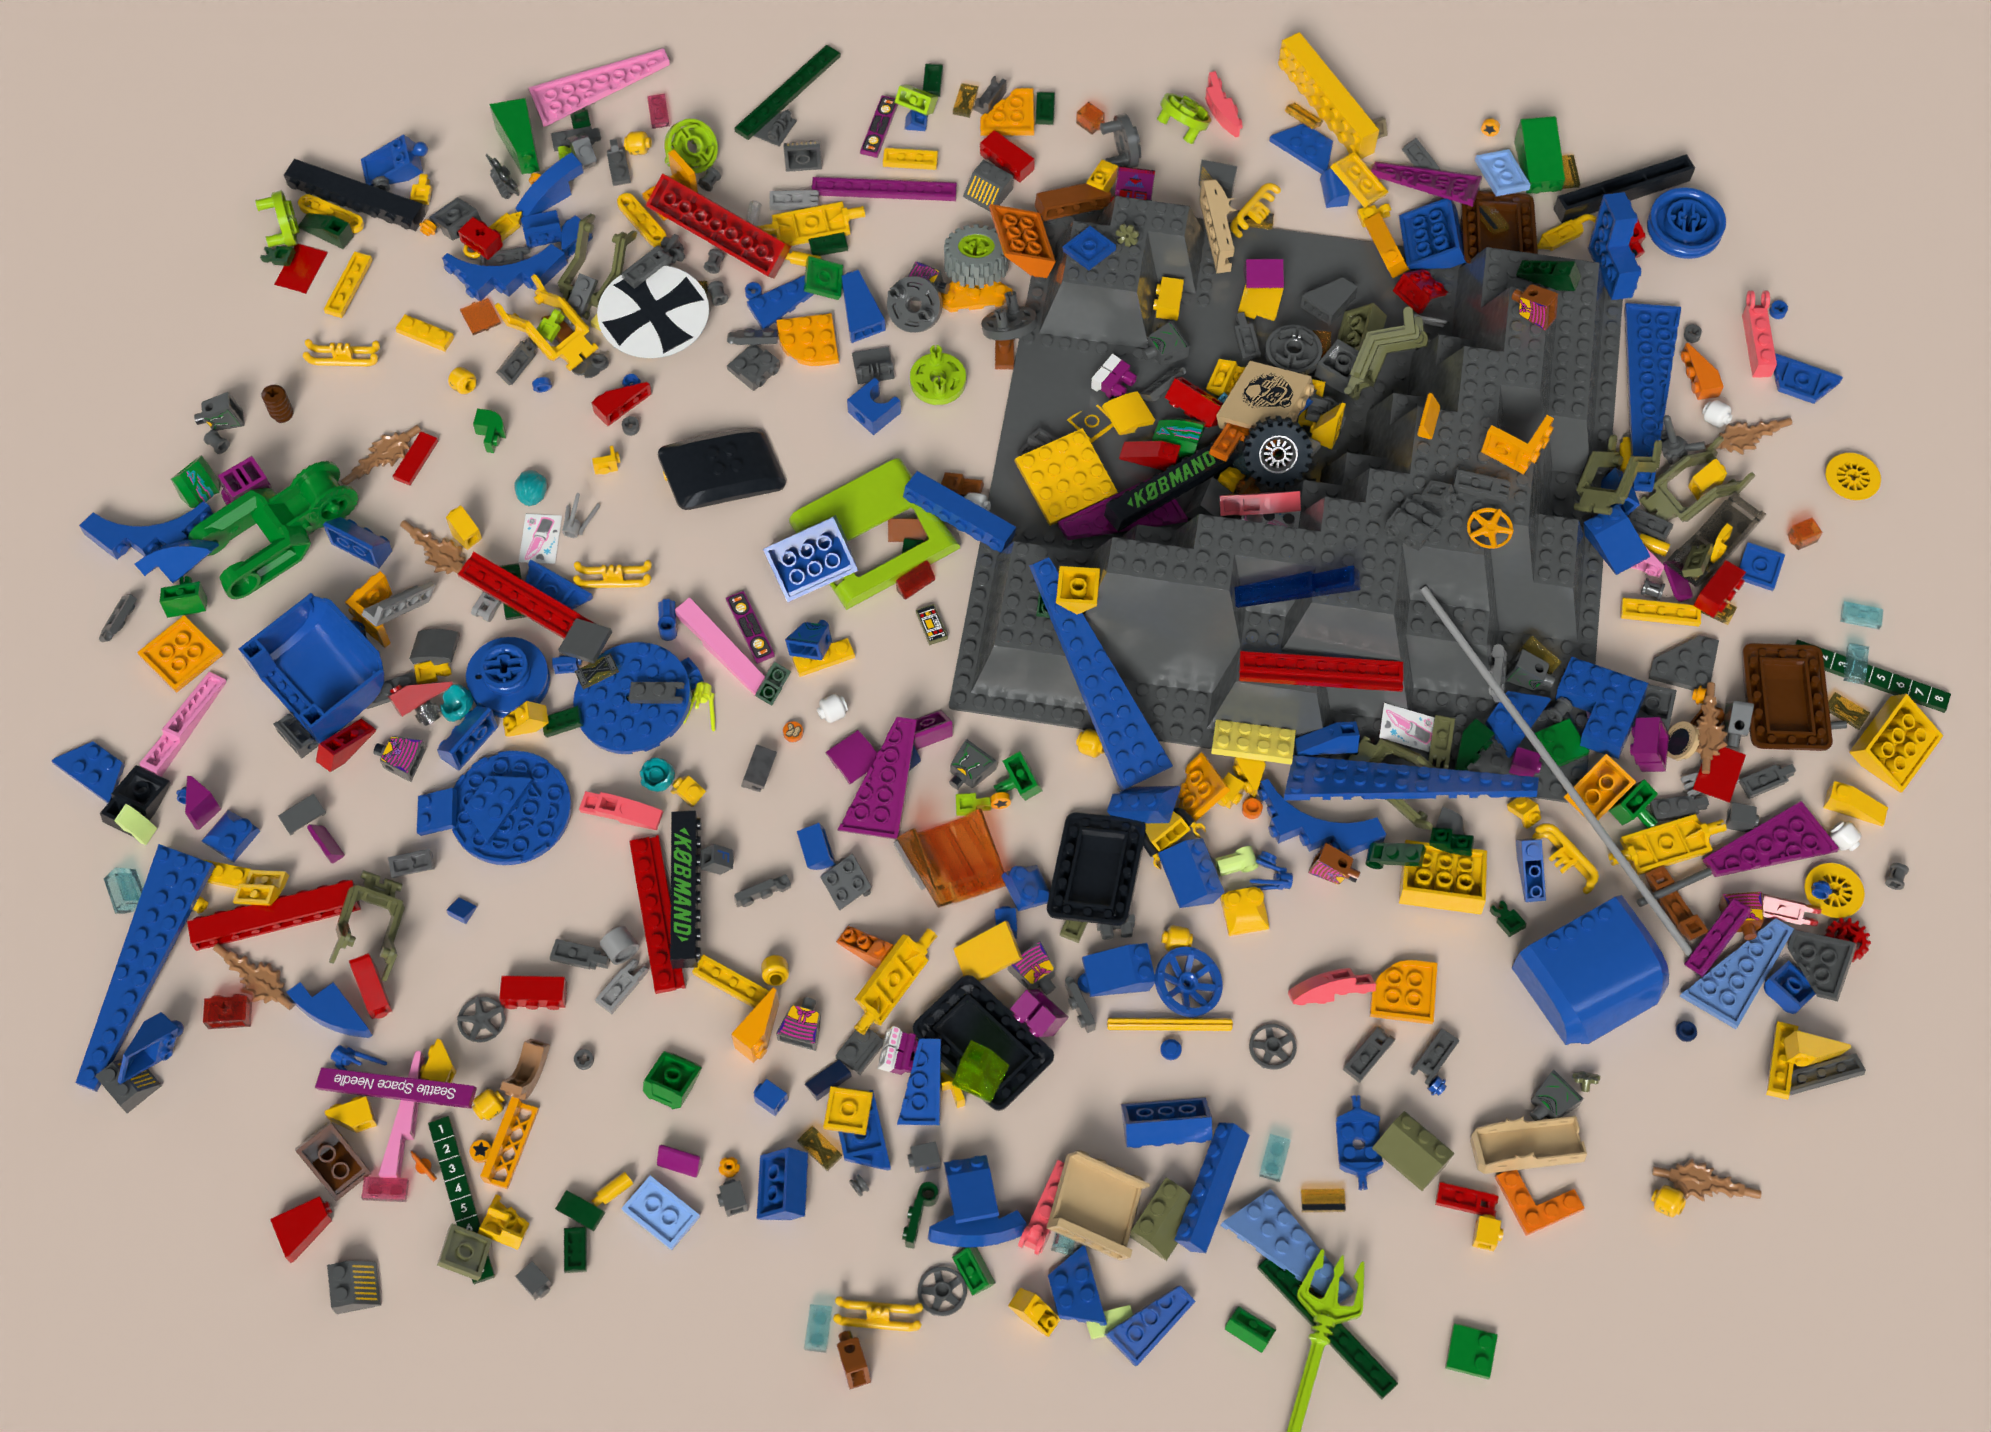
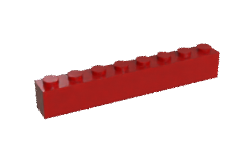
M341 880L337 884L321 885L317 889L301 890L289 896L281 895L270 906L242 905L229 911H217L209 916H197L193 920L187 921L190 943L196 951L214 947L218 943L223 945L338 916L341 913L348 889L355 886L353 880ZM359 901L354 903L352 912L361 910Z

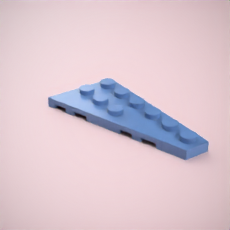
M1775 918L1757 933L1755 939L1746 941L1740 948L1696 981L1694 985L1681 993L1680 997L1732 1028L1737 1029L1794 928Z
M1271 1189L1230 1216L1220 1225L1224 1229L1234 1232L1238 1235L1237 1238L1243 1242L1246 1241L1254 1246L1257 1252L1283 1270L1287 1269L1300 1282L1304 1281L1320 1252L1319 1247ZM1325 1255L1323 1268L1315 1271L1310 1285L1314 1288V1292L1323 1298L1334 1278L1333 1269L1335 1268ZM1342 1276L1339 1278L1338 1304H1341L1354 1293V1290Z

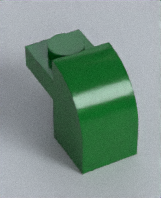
M477 408L473 422L475 433L485 436L483 443L486 452L494 453L496 446H499L500 438H506L503 420L498 413L492 410Z

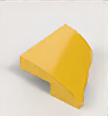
M496 1194L478 1230V1234L518 1250L529 1227V1223L524 1218L518 1216L512 1207L507 1208L500 1202L501 1197Z

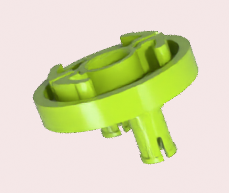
M1166 93L1160 102L1163 109L1157 120L1167 124L1171 116L1190 127L1183 138L1190 144H1193L1199 132L1206 130L1211 123L1208 111L1202 105H1197L1198 102L1186 95L1181 97L1176 94Z
M684 119L679 121L668 130L665 137V164L669 162L668 153L672 150H675L695 174L706 171L716 160L718 152L716 137L711 128L700 120ZM693 140L692 144L697 146L695 153L688 149V141Z
M283 191L272 192L271 197L255 200L258 211L275 207L282 232L266 236L268 247L282 244L288 247L297 245L296 233H300L297 219L294 218L295 212L291 200H286Z
M935 345L930 348V354L922 356L912 366L910 386L915 396L925 403L932 405L948 404L956 400L963 393L966 386V371L957 358L942 353V348L939 345H936L935 350Z

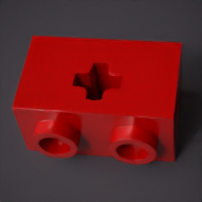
M474 217L458 231L461 242L487 260L503 247L501 234L497 230L487 227L482 220L478 221Z

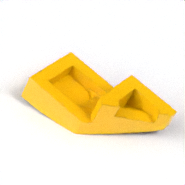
M1728 523L1722 528L1716 539L1710 562L1716 564L1726 552L1727 545L1724 543L1730 538L1733 527Z
M942 1072V1091L951 1089L956 1107L965 1106L964 1095L956 1080Z

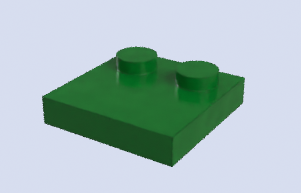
M808 256L806 259L804 292L839 300L841 297L843 265Z
M1570 718L1535 733L1559 767L1582 758L1590 752L1588 748L1580 746L1581 736Z
M1453 1324L1445 1369L1489 1380L1498 1334Z

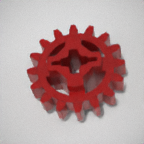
M1840 918L1837 922L1834 920L1826 928L1824 936L1854 942L1856 946L1860 943L1859 949L1855 950L1852 963L1857 958L1859 960L1862 959L1864 954L1869 951L1868 946L1871 944V941L1866 940L1870 936V933H1864L1866 927L1862 926L1860 928L1858 926L1859 921L1857 920L1855 923H1852L1851 918H1848L1846 922L1843 918ZM1838 930L1837 936L1834 937L1835 931Z

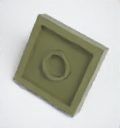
M451 1224L437 1266L478 1281L481 1278L492 1239Z

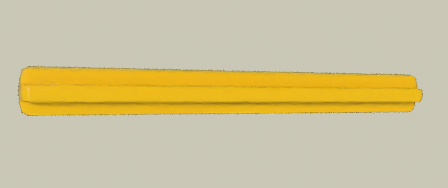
M1109 1017L1107 1028L1108 1030L1231 1031L1233 1022L1231 1018Z

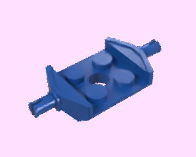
M1356 1095L1351 1096L1353 1109L1336 1118L1339 1169L1356 1175V1178H1358V1190H1367V1176L1378 1171L1384 1165L1382 1157L1372 1149L1380 1139V1117L1362 1110L1361 1096L1357 1095L1356 1097ZM1353 1141H1362L1364 1148L1361 1150L1354 1148Z

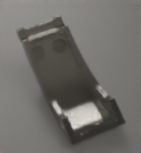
M1735 491L1684 545L1676 549L1665 562V565L1693 586L1698 587L1734 553L1767 514L1757 510ZM1735 502L1755 518L1753 520L1749 519L1733 507L1732 504ZM1726 523L1731 525L1733 530L1730 538L1724 543L1727 545L1726 552L1714 564L1709 560L1703 575L1699 577H1684L1682 569L1692 546H1698L1699 549L1700 545L1705 544L1707 547V544L1712 543L1714 547L1722 528Z

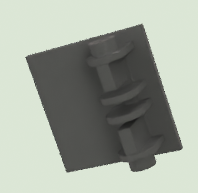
M789 110L782 111L781 114L778 113L754 136L780 147L797 120L791 118Z
M486 154L493 168L490 171V176L501 196L505 199H509L513 193L519 196L516 190L518 186L509 177L510 171L507 167L501 166L496 158L492 159Z
M889 347L852 352L858 384L868 383L873 378H876L878 381L895 379Z
M853 854L821 876L823 883L839 910H842L862 894L864 897L871 894L872 886Z

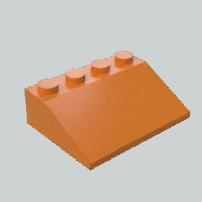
M990 204L989 209L1004 256L1029 275L1047 278L1056 261L1040 213Z

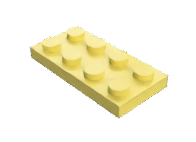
M1216 720L1211 754L1292 765L1296 730Z

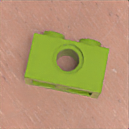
M905 84L899 85L894 103L929 115L934 112L938 96Z

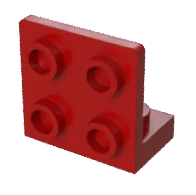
M1423 269L1404 273L1393 289V292L1417 314H1421L1431 299L1446 296L1448 293L1444 289L1443 284L1434 280L1431 274Z

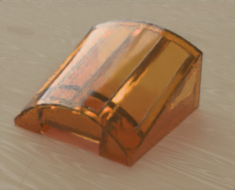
M981 808L955 821L921 832L911 829L896 838L938 908L961 903L1006 886L1001 877L1005 871Z

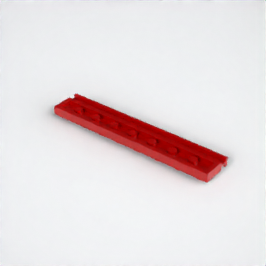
M474 551L458 573V576L563 639H565L576 618L594 623Z
M1240 651L1239 681L1402 692L1403 662Z
M659 835L652 838L645 837L630 840L655 994L675 991L679 988L685 989L682 968L672 969L670 961L671 902Z

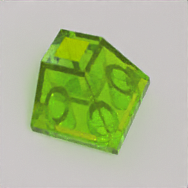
M971 1040L961 1058L952 1085L991 1103L1009 1068V1064L991 1049Z

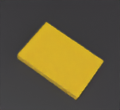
M1355 152L1338 160L1330 167L1364 208L1388 194V190Z
M1007 921L953 948L963 976H973L979 982L1023 959Z

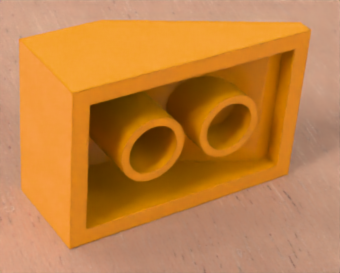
M1606 754L1574 788L1597 820H1599L1636 781ZM1567 793L1563 798H1565L1583 817H1585L1578 808V806L1575 804V802L1572 800L1570 795Z
M774 987L731 1034L735 1049L753 1063L757 1059L763 1058L767 1052L779 1007L777 989Z

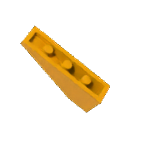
M1380 212L1364 220L1363 222L1392 278L1408 271L1409 268Z

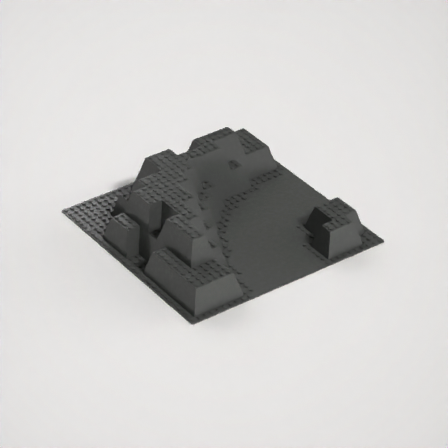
M1115 196L1110 204L1103 209L1042 221L1056 262L1047 278L1031 276L1025 307H1029L1036 312L1038 325L1032 332L1019 339L988 498V501L991 503L989 512L1014 525L1016 530L1014 538L1001 553L980 541L949 701V708L951 710L1096 731L1051 619L1036 616L1039 589L1029 565L1049 557L1058 573L1060 566L1100 568L1097 606L1082 613L1158 741L1212 749L1216 720L1296 730L1295 739L1336 722H1357L1360 735L1359 743L1366 736L1371 740L1369 743L1377 745L1380 739H1382L1379 738L1384 703L1431 717L1438 715L1455 719L1448 769L1453 770L1463 731L1475 718L1487 727L1485 724L1486 720L1499 702L1494 701L1492 695L1489 694L1488 683L1420 592L1425 586L1431 591L1490 673L1491 666L1495 662L1492 656V649L1496 644L1503 645L1504 650L1507 652V668L1509 663L1517 656L1518 650L1521 647L1549 664L1548 671L1551 673L1550 675L1556 677L1551 688L1540 684L1535 690H1530L1505 681L1504 693L1506 694L1507 691L1549 697L1551 699L1531 728L1534 734L1557 724L1548 717L1546 711L1557 703V689L1571 657L1596 665L1603 558L1586 538L1584 522L1598 515V513H1594L1593 510L1592 512L1574 510V504L1579 503L1581 500L1576 488L1589 457L1593 451L1607 452L1609 437L1613 435L1623 299L1611 300L1603 282L1600 263L1486 247L1471 259L1470 264L1466 262L1452 268L1423 269L1428 271L1434 280L1443 284L1444 289L1448 293L1446 296L1431 299L1424 311L1418 315L1446 320L1447 323L1444 324L1443 328L1429 324L1424 325V332L1427 333L1428 339L1431 340L1426 347L1387 353L1374 387L1370 386L1362 389L1359 400H1354L1325 383L1322 398L1329 396L1335 402L1345 403L1347 416L1333 448L1329 449L1320 445L1321 448L1312 457V462L1308 464L1309 470L1307 473H1302L1303 478L1301 480L1295 479V484L1291 486L1289 483H1286L1284 488H1279L1278 485H1274V488H1272L1267 483L1263 485L1259 483L1257 478L1254 479L1251 476L1250 471L1246 467L1242 451L1245 442L1239 441L1235 448L1239 454L1235 464L1230 467L1238 469L1246 477L1243 483L1235 489L1233 495L1300 491L1301 512L1298 528L1241 520L1242 515L1217 517L1198 514L1193 519L1188 518L1187 522L1157 527L1137 524L1130 531L1067 540L1060 530L1058 523L1049 526L1014 460L1017 451L1027 443L1028 437L1038 428H1041L1057 439L1077 431L1067 421L1068 418L1076 413L1079 414L1071 419V421L1080 429L1083 428L1090 438L1111 424L1110 419L1096 405L1102 408L1104 403L1117 397L1112 396L1109 399L1103 391L1098 390L1097 392L1093 390L1091 383L1092 377L1103 367V364L1112 354L1129 364L1130 371L1137 376L1133 386L1130 387L1126 383L1122 384V386L1127 388L1125 394L1136 391L1140 394L1168 371L1173 370L1175 367H1183L1186 369L1183 378L1218 399L1220 396L1206 389L1218 360L1236 361L1237 366L1246 367L1249 361L1269 365L1265 358L1266 342L1270 334L1282 326L1299 325L1313 331L1322 344V359L1337 341L1344 312L1375 303L1387 315L1384 329L1405 325L1403 310L1405 307L1410 306L1393 292L1394 287L1403 274L1392 278L1374 242L1249 225V228L1244 230L1238 225V229L1243 235L1241 238H1237L1231 232L1234 245V255L1228 258L1229 263H1232L1231 272L1216 273L1204 219L1196 218L1190 206ZM1122 224H1125L1127 227L1132 225L1135 231L1139 232L1136 245L1127 247L1125 242L1122 244L1118 243L1119 236L1116 235V231L1120 229ZM1091 226L1116 244V250L1092 269L1087 270L1064 253L1063 246ZM1397 245L1404 261L1406 262L1404 246ZM1246 259H1283L1284 289L1275 320L1272 321L1257 315L1255 319L1245 316L1246 322L1253 323L1261 357L1259 359L1242 361L1234 333V324H1237V312L1246 283L1243 271ZM1522 260L1575 261L1581 278L1576 291H1557L1517 277L1516 274ZM1409 269L1408 271H1406V272H1404V273H1408V272H1412V271H1417V270H1422V269ZM1162 277L1184 280L1178 321L1156 318L1157 310H1153L1154 300L1159 298V295H1156L1157 283L1161 284ZM1342 277L1358 286L1355 299L1331 326L1300 307L1302 296L1305 293ZM1533 284L1558 293L1557 316L1546 331L1520 316L1519 303L1511 299L1516 289L1524 292L1529 285ZM1172 321L1190 346L1189 357L1165 365H1160L1155 357L1146 361L1142 355V350L1148 348L1149 335ZM1297 347L1287 348L1291 353L1300 352V349ZM1315 371L1308 374L1313 380L1321 381L1314 377ZM1168 391L1161 394V398L1157 401L1143 400L1155 418L1153 425L1138 427L1134 433L1119 435L1115 427H1112L1091 443L1118 493L1152 478L1157 473L1161 474L1164 472L1163 470L1120 460L1119 456L1124 442L1153 441L1152 438L1160 420L1173 418L1200 421L1196 417L1187 416L1184 413L1185 410L1180 407L1176 408L1170 405L1169 400L1165 398ZM1429 393L1434 395L1440 405V412L1432 439L1417 435ZM1088 415H1096L1100 422L1098 426L1091 428L1086 426L1084 420ZM1546 415L1554 418L1552 423L1554 430L1549 437L1548 445L1545 449H1541L1537 462H1532L1524 475L1481 452L1491 425L1528 444ZM1091 416L1087 418L1086 422L1089 425H1095L1098 420ZM1219 425L1209 428L1205 427L1197 450L1208 447L1211 442L1218 438L1223 429L1219 428ZM1303 425L1301 428H1304L1308 437L1311 438L1310 426ZM1598 467L1591 487L1601 488V481L1610 473V467ZM1457 469L1511 482L1506 502L1455 491L1457 496L1456 502L1448 512L1443 511L1441 504L1423 500L1421 494L1430 480L1452 484L1453 486ZM1222 472L1213 476V478H1215L1218 481L1219 476ZM1196 487L1175 498L1184 513L1188 508ZM1407 498L1442 518L1440 525L1419 551L1408 547L1402 540L1392 537L1384 530L1387 520L1397 508L1401 507ZM1482 508L1501 509L1513 524L1514 531L1510 541L1504 546L1494 549L1477 545L1467 532V522L1474 511ZM1484 512L1479 515L1486 520H1490L1494 513ZM1290 513L1283 516V521L1287 524H1291L1295 520V517ZM1263 514V517L1267 521H1272L1275 518V514ZM1500 516L1497 524L1509 528L1506 520ZM1475 518L1471 522V532L1482 527ZM1497 533V545L1504 542L1509 534ZM1484 535L1475 537L1480 543L1491 545L1488 537ZM1240 651L1400 661L1403 662V691L1239 681ZM1573 707L1571 712H1567L1562 717V721L1570 718L1582 737L1588 721L1587 713L1585 710ZM1495 736L1492 738L1494 742L1487 751L1483 750L1480 753L1481 757L1474 765L1471 763L1467 767L1468 771L1515 775L1509 773L1513 755L1510 758L1506 756L1505 749L1501 743L1498 744ZM1525 736L1518 747L1537 752ZM1294 742L1293 755L1297 756L1296 746ZM1399 744L1421 754L1428 761L1429 752ZM1358 753L1304 756L1347 760L1351 754L1357 756ZM1393 754L1386 755L1381 762L1416 766ZM1589 754L1559 767L1573 787L1588 772ZM1540 756L1539 761L1542 762L1539 774L1535 773L1534 777H1539L1537 797L1532 798L1569 803L1563 798L1567 791ZM1433 759L1432 765L1435 767L1436 760ZM1441 761L1440 769H1443L1444 761Z

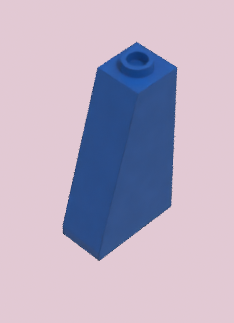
M859 270L842 275V288L851 343L886 331L885 319Z

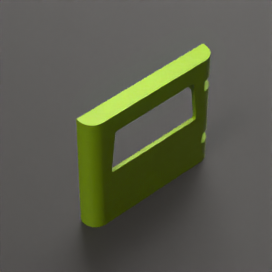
M899 458L877 467L798 509L789 518L790 525L797 533L836 515L848 542L910 508L916 513L929 538L927 541L860 577L852 573L841 578L842 582L837 586L834 582L829 584L846 610L960 549V545L939 517L924 511L923 508L903 498L905 486L913 476Z

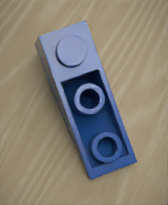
M1336 722L1296 738L1297 756L1358 753L1360 735L1357 722Z
M1517 839V862L1525 902L1546 901L1542 839Z

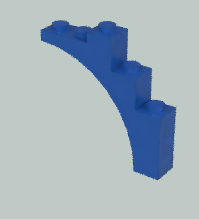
M550 244L543 251L529 259L502 266L471 264L459 260L448 253L442 257L444 269L449 274L457 276L460 282L465 284L466 293L471 298H476L480 302L494 288L499 293H504L508 297L523 283L529 289L537 290L536 285L531 279L533 274L537 275L543 286H545L567 265L565 253L553 244Z
M203 501L192 511L177 519L151 526L121 525L105 520L93 512L79 526L85 536L118 560L128 552L130 547L145 557L163 545L189 540L188 537L191 530L211 516L213 512L210 506Z
M1269 779L1260 782L1258 794L1262 801L1265 800L1268 806L1267 812L1271 817L1270 826L1268 827L1269 833L1272 838H1276L1278 843L1299 835L1302 845L1306 846L1309 852L1327 843L1352 856L1369 849L1371 843H1383L1385 840L1386 832L1377 817L1353 823H1337L1317 819L1299 811L1287 801H1284V798L1275 790Z

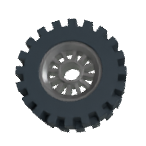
M1270 416L1266 417V421L1261 422L1259 420L1256 422L1257 426L1255 428L1251 427L1248 430L1249 435L1244 438L1245 445H1243L1242 451L1246 467L1250 471L1251 476L1254 479L1257 478L1259 483L1263 485L1267 483L1272 488H1274V485L1284 488V484L1289 483L1291 486L1295 484V479L1301 480L1303 478L1302 473H1307L1309 470L1308 464L1312 462L1311 453H1313L1311 442L1304 428H1301L1298 422H1293L1291 418L1286 417L1282 419L1281 416H1275V419H1271ZM1275 449H1282L1283 453L1281 456L1275 457L1273 456V451Z

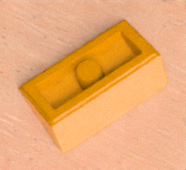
M1429 393L1417 433L1419 437L1427 439L1433 438L1440 412V405L1432 393Z

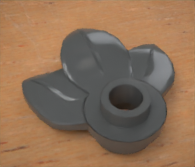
M593 353L586 359L580 354L579 356L583 362L575 367L572 372L576 375H584L585 378H592L598 375L600 371L606 369L609 361L602 354L595 355Z

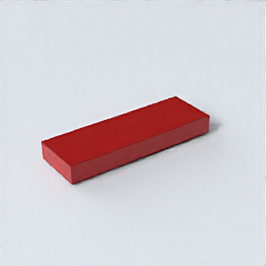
M420 432L393 474V479L411 486L439 442L438 438Z

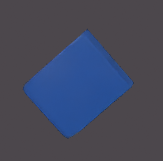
M911 110L906 115L905 129L926 131L928 116Z
M458 898L446 911L450 917L467 924L477 906Z

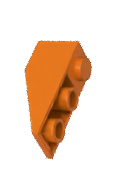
M1686 343L1681 352V360L1686 365V374L1691 380L1692 392L1696 394L1697 400L1719 397L1724 386L1718 370L1689 343Z
M847 926L836 941L839 945L875 968L879 967L894 947L889 942L850 926Z

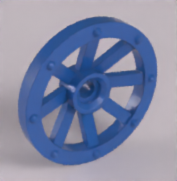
M1192 947L1175 948L1160 959L1155 970V986L1161 1000L1169 1009L1179 1015L1186 1017L1202 1016L1212 1010L1221 998L1223 990L1221 973L1215 962L1201 950ZM1178 956H1187L1183 973L1176 959ZM1194 959L1200 961L1205 966L1195 974L1191 973ZM1169 962L1176 977L1165 972ZM1207 972L1210 973L1213 984L1198 983L1200 977ZM1165 981L1174 984L1175 988L1168 992ZM1195 990L1212 991V996L1207 1002ZM1178 993L1182 995V1005L1173 999ZM1189 995L1202 1007L1190 1008Z

